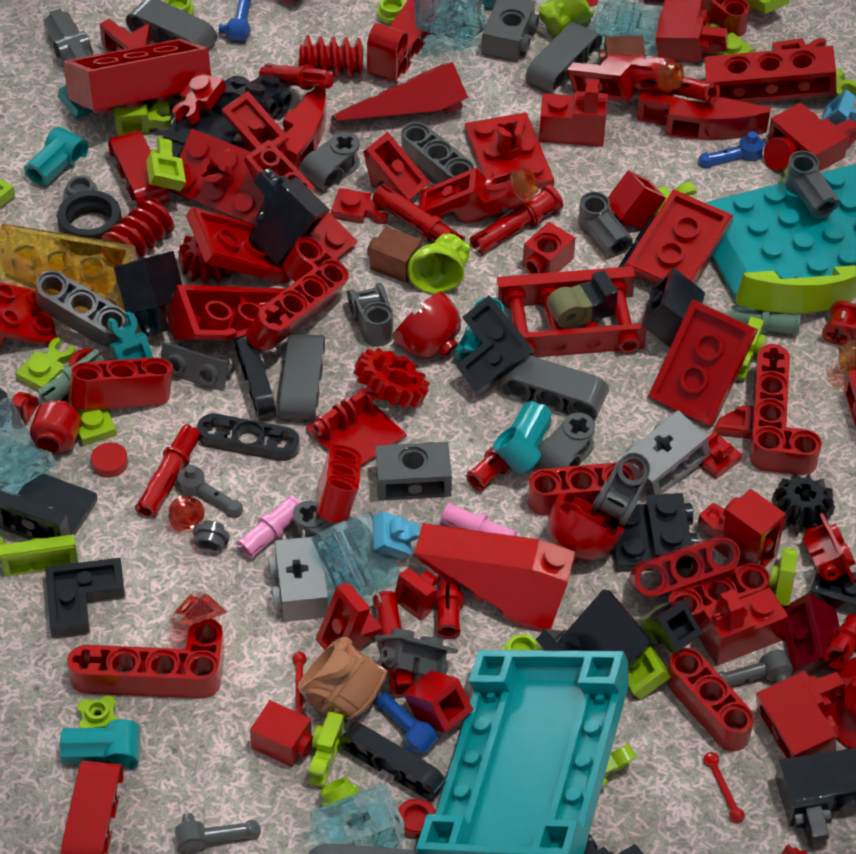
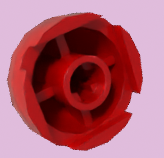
M440 291L421 304L423 308L416 314L411 312L392 335L402 350L418 359H430L438 354L444 358L458 345L454 339L461 330L462 320L460 313L451 299L443 291Z
M559 494L551 507L547 522V529L552 542L555 545L575 551L573 563H577L578 559L585 561L599 560L610 553L622 536L624 528L619 525L615 528L610 524L609 520L611 517L599 510L597 512L591 511L592 503L576 496L572 502L565 501L566 494Z

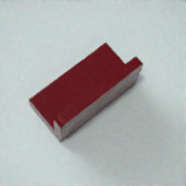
M807 593L791 602L789 606L783 607L789 616L784 636L793 667V674L795 675L802 671H806L809 675L831 662L832 656L825 662L824 652L831 644L830 638L833 631L840 627L836 609L814 595Z

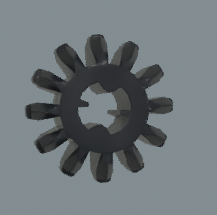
M795 472L790 480L782 478L778 488L773 492L771 501L773 505L786 513L783 529L791 524L795 525L796 535L801 531L802 527H806L807 530L822 525L823 522L819 515L821 513L824 514L828 522L835 509L833 489L825 487L824 478L816 481L812 480L810 473L805 478H801Z

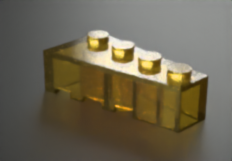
M2 223L0 228L1 276L36 290V281L43 272L57 271L125 311L113 267L136 261L135 246ZM47 289L44 291L48 295L59 294V292L54 289ZM78 306L80 308L88 310L86 307Z

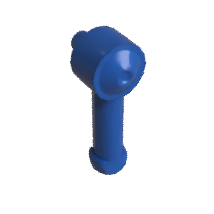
M239 0L235 18H231L225 24H219V33L226 35L230 41L246 42V39L249 37L251 27L247 19L251 8V0Z
M752 131L740 139L739 146L709 154L708 152L702 153L698 158V163L702 168H711L713 165L741 158L747 161H757L763 155L764 142L757 136L756 132Z
M384 692L378 695L376 705L406 732L404 735L406 743L404 749L414 755L427 754L439 739L435 728L428 722L415 720L388 693Z

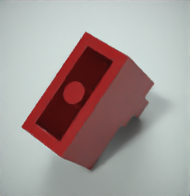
M665 0L655 37L658 56L669 57L672 62H702L706 53L727 51V28L709 26L710 14L708 9H704L703 0Z
M586 78L585 92L575 91V96L543 93L539 142L604 146L608 94L598 93L600 79Z
M798 103L771 118L768 140L779 137L791 139L797 151H809L818 158V170L820 172L845 158L846 150L856 141V123L852 119L836 125L827 118L822 121L814 112H811L802 103Z
M750 488L740 498L734 497L725 509L715 503L710 504L699 514L698 525L712 538L724 537L733 540L740 549V559L737 566L755 563L766 567L777 557L786 513ZM721 543L714 547L715 550L728 558V549L725 545Z
M770 588L741 599L737 597L736 591L732 589L720 594L716 604L703 609L700 624L703 634L698 638L715 665L718 666L783 641L789 616Z
M802 671L756 692L757 711L786 759L836 751V738L840 736L839 730L830 715L824 716V711L832 707V701L845 695V684L838 672L816 679L815 676L809 677L806 671Z

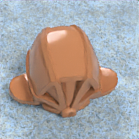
M341 637L332 642L301 678L298 689L306 701L321 714L327 716L328 711L344 715L346 720H352L371 705L382 687L388 671L352 646L350 638Z

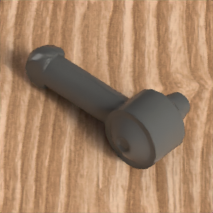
M188 465L179 471L177 476L178 489L183 495H199L232 518L239 517L242 514V503L231 499L205 483V475L200 468Z
M778 649L763 655L759 663L725 673L720 671L718 674L730 687L764 677L769 682L778 683L789 678L793 672V667L786 652Z
M192 813L183 814L181 824L175 828L177 850L181 854L203 851L208 844L244 839L249 841L256 840L261 834L260 825L255 820H248L246 823L205 828L203 823L195 821Z

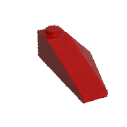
M447 62L408 79L406 83L390 87L380 92L377 96L364 99L332 115L335 120H348L440 111L442 109L447 114L463 107L461 101L468 98V95L454 63Z
M177 285L166 317L174 339L229 340L246 335L247 329L261 307L287 288Z
M423 523L413 557L448 581H458L473 591L472 597L481 603L486 600L503 612L502 617L509 622L530 630L542 632L545 628H552L568 584L575 551L540 539Z

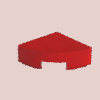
M18 392L12 397L8 403L12 424L21 427L27 426L39 405L36 396L25 392Z
M739 406L735 408V411L723 417L721 416L716 423L715 431L721 436L750 439L753 406Z

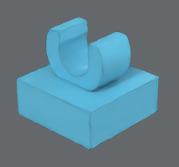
M847 89L826 105L821 120L823 121L827 118L835 125L848 119H852L855 122L856 109L852 106L856 96Z
M384 511L374 515V550L400 560L412 555L411 541L419 538L418 523L413 522L410 524V521L405 520L404 517H397Z

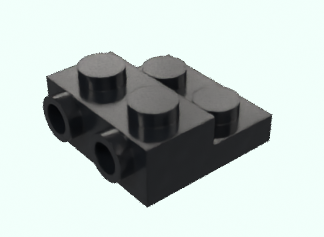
M267 74L251 82L242 76H232L224 81L227 89L211 109L222 113L224 107L249 91L271 117H274L289 107L292 100L291 85L280 82V79L276 76Z
M683 493L646 495L645 504H636L631 516L623 527L624 532L613 548L617 572H629L640 562L699 542L697 533L689 532L688 525H693V507L691 503H684ZM611 517L609 523L616 528L618 520ZM688 556L679 558L676 563V569L691 568L692 560Z

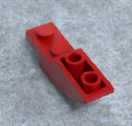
M315 87L311 92H307L302 101L293 110L288 111L283 119L282 126L284 132L289 136V140L278 147V149L299 171L304 158L318 148L326 124V88Z
M642 90L638 101L637 120L665 125V135L702 140L737 139L748 135L752 131L756 132L757 135L767 133L771 107L719 97L713 103L708 101L703 103Z
M267 140L244 159L254 180L261 171L270 168L280 177L284 175L289 180L297 177L311 192L315 188L270 140ZM328 212L309 236L319 241L337 259H340L354 248L358 242L330 212Z

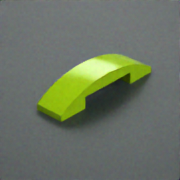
M856 265L834 267L831 276L780 279L775 271L743 273L735 302L737 305L777 313H812L830 310L835 302H850L856 297Z

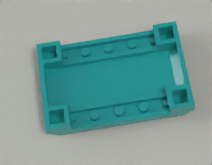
M856 164L821 173L840 200L838 208L828 217L822 219L812 216L800 197L790 193L785 188L784 182L706 202L733 215L731 226L710 259L734 301L743 273L775 271L780 279L831 276L834 267L856 265Z
M478 650L468 681L473 689L470 703L474 710L465 717L436 813L426 815L416 850L419 854H584L628 690V659L624 651Z

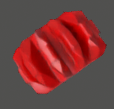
M185 236L183 244L179 246L178 256L180 268L183 274L189 275L191 282L201 277L204 285L208 282V278H213L219 284L221 275L230 277L232 270L206 264L195 237Z

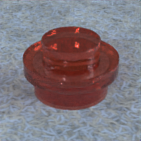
M183 495L173 500L168 510L169 522L178 531L194 528L195 525L202 522L205 515L202 503L188 495Z

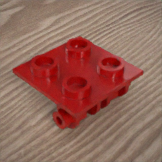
M365 388L358 389L357 393L350 397L349 400L344 398L340 404L333 405L332 410L324 415H318L315 418L316 421L306 427V431L328 451L331 445L334 444L346 445L357 450L361 454V466L375 458V446L396 444L407 436L397 424L373 404V401L377 398L376 393L367 392Z

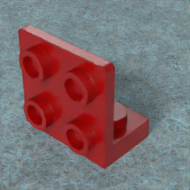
M0 282V347L3 345L5 337L48 347L49 343L57 338L53 317L41 311L36 304V290Z

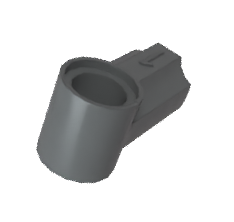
M796 151L789 158L784 181L785 188L790 193L800 197L812 216H816L818 219L828 217L838 208L840 200L819 172L818 158L809 151Z
M588 192L580 199L578 216L580 229L589 233L607 256L614 258L625 253L632 246L633 238L609 209L610 201L608 197L600 192Z

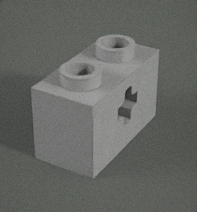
M679 410L672 416L660 420L651 433L643 439L634 441L628 447L626 453L623 454L636 452L647 458L651 471L644 487L652 495L662 494L711 455L707 436ZM626 463V465L632 468L634 477L638 480L640 478L638 466L633 463Z
M320 536L275 540L276 555L269 556L271 579L278 578L279 586L272 587L274 609H282L283 622L325 617L328 609V594Z

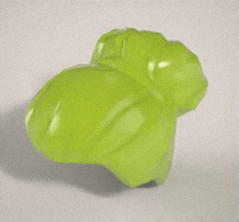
M547 0V3L545 2L538 7L541 21L546 24V28L554 36H558L572 22L584 24L595 13V9L590 10L587 0Z
M454 234L441 235L434 243L418 249L410 258L408 263V278L410 282L418 289L429 294H435L440 291L446 292L456 288L464 279V267L468 262L469 251L472 248Z

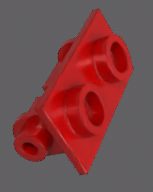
M821 513L819 515L823 524L807 529L803 536V543L813 559L821 578L833 581L847 573L851 582H854L855 579L850 569V566L856 564L847 543L845 544L837 524L829 526L824 514Z

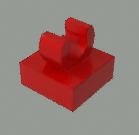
M714 431L707 437L711 455L701 462L699 466L712 477L718 479L741 461L742 453Z
M407 568L398 575L395 589L397 604L422 621L432 612L437 590L433 585L437 584L440 578L429 570L424 571L419 576L413 570Z

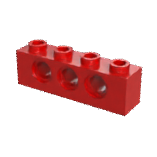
M833 45L705 57L706 81L715 83L720 87L719 97L753 103L837 95Z

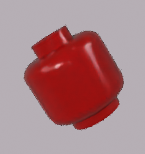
M65 401L45 402L36 411L29 430L30 438L38 450L48 455L67 452L74 446L82 424L81 417L75 408Z

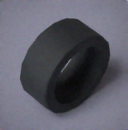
M94 190L76 192L67 197L61 203L57 212L61 240L69 248L79 252L92 253L102 251L103 248L100 241L102 235L109 232L111 227L118 224L122 219L119 203L111 195ZM86 213H100L110 218L106 224L94 229H80L70 224L74 218Z

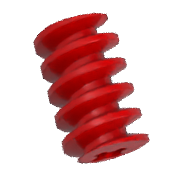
M306 35L303 44H300L299 67L309 64L314 66L315 69L320 68L326 71H330L333 68L336 78H340L343 69H346L349 78H353L356 69H358L362 79L364 57L362 41L360 38H357L354 46L351 47L348 37H344L341 46H338L335 37H331L327 46L324 43L323 37L319 36L316 44L312 45L310 36Z
M147 197L145 201L140 202L135 209L131 210L126 217H123L118 224L112 226L109 232L102 235L100 239L101 246L108 258L118 264H124V261L128 263L139 260V256L147 255L148 248L153 249L156 247L157 241L164 240L166 233L174 231V222L161 202L153 197Z

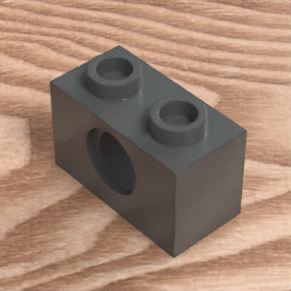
M496 0L482 33V55L518 62L522 53H528L531 43V35L529 34L530 32L536 33L539 24V15L535 14L536 1Z
M448 442L375 446L379 501L451 496L452 471Z

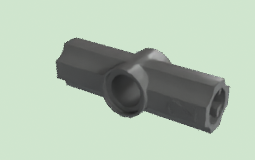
M61 9L53 10L43 20L44 28L53 42L55 55L57 58H61L62 62L93 55L85 31L79 32L68 12H63Z

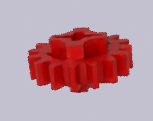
M368 348L365 353H361L354 366L353 374L359 376L357 382L367 385L365 389L367 392H375L376 399L388 400L392 406L401 405L404 409H407L408 405L413 408H417L418 404H422L429 391L430 382L424 380L426 377L425 373L417 372L418 366L411 360L403 356H395L390 350L383 352L380 348H377L374 352Z

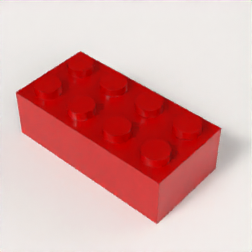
M182 38L63 61L68 99L80 104L82 108L93 110V113L97 114L113 111L112 107L119 105L124 107L141 106L143 104L142 101L148 99L167 101L172 99L173 94L181 93L197 72L211 76L208 48Z

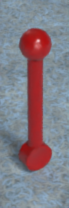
M296 652L292 656V662L296 665L295 712L303 715V695L300 693L298 685L303 677V665L307 662V657L303 652Z
M713 752L706 753L703 759L704 764L711 768L730 809V820L734 823L742 822L745 818V813L741 808L737 807L718 767L719 756Z

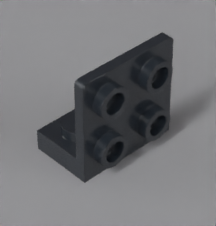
M33 471L18 494L12 495L0 490V529L30 540L72 534L75 536L97 502V493L41 472Z
M603 589L568 630L558 631L545 628L536 638V641L544 651H624L628 659V671L652 645L650 637L613 593L606 589Z

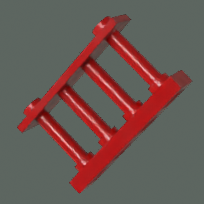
M633 266L497 277L496 299L500 300L504 307L510 308L513 325L535 350L530 354L531 356L546 357L619 350L624 353H631L637 349L645 348L647 329L642 326V323L632 324L626 297H633L635 283ZM605 270L618 291L616 306L618 325L597 327V322L594 321L584 324L583 328H561L547 307L546 301L549 295L561 287L571 288L591 281L593 273ZM542 304L545 307L549 331L529 332L524 306Z

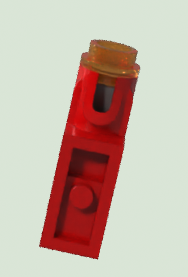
M612 53L601 65L573 62L567 69L574 93L575 91L585 92L586 78L600 79L598 93L608 94V100L629 102L637 91L671 92L673 89H679L684 79V69L681 64L676 63L675 60L669 57Z
M476 167L421 190L419 207L432 216L438 215L439 217L454 211L466 224L474 223L487 217L500 218L509 211L515 210L531 200L533 195L538 193V183L534 174L529 169H516L486 179Z

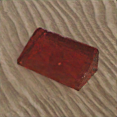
M192 591L172 613L170 620L175 624L186 627L223 615L227 611L207 593Z

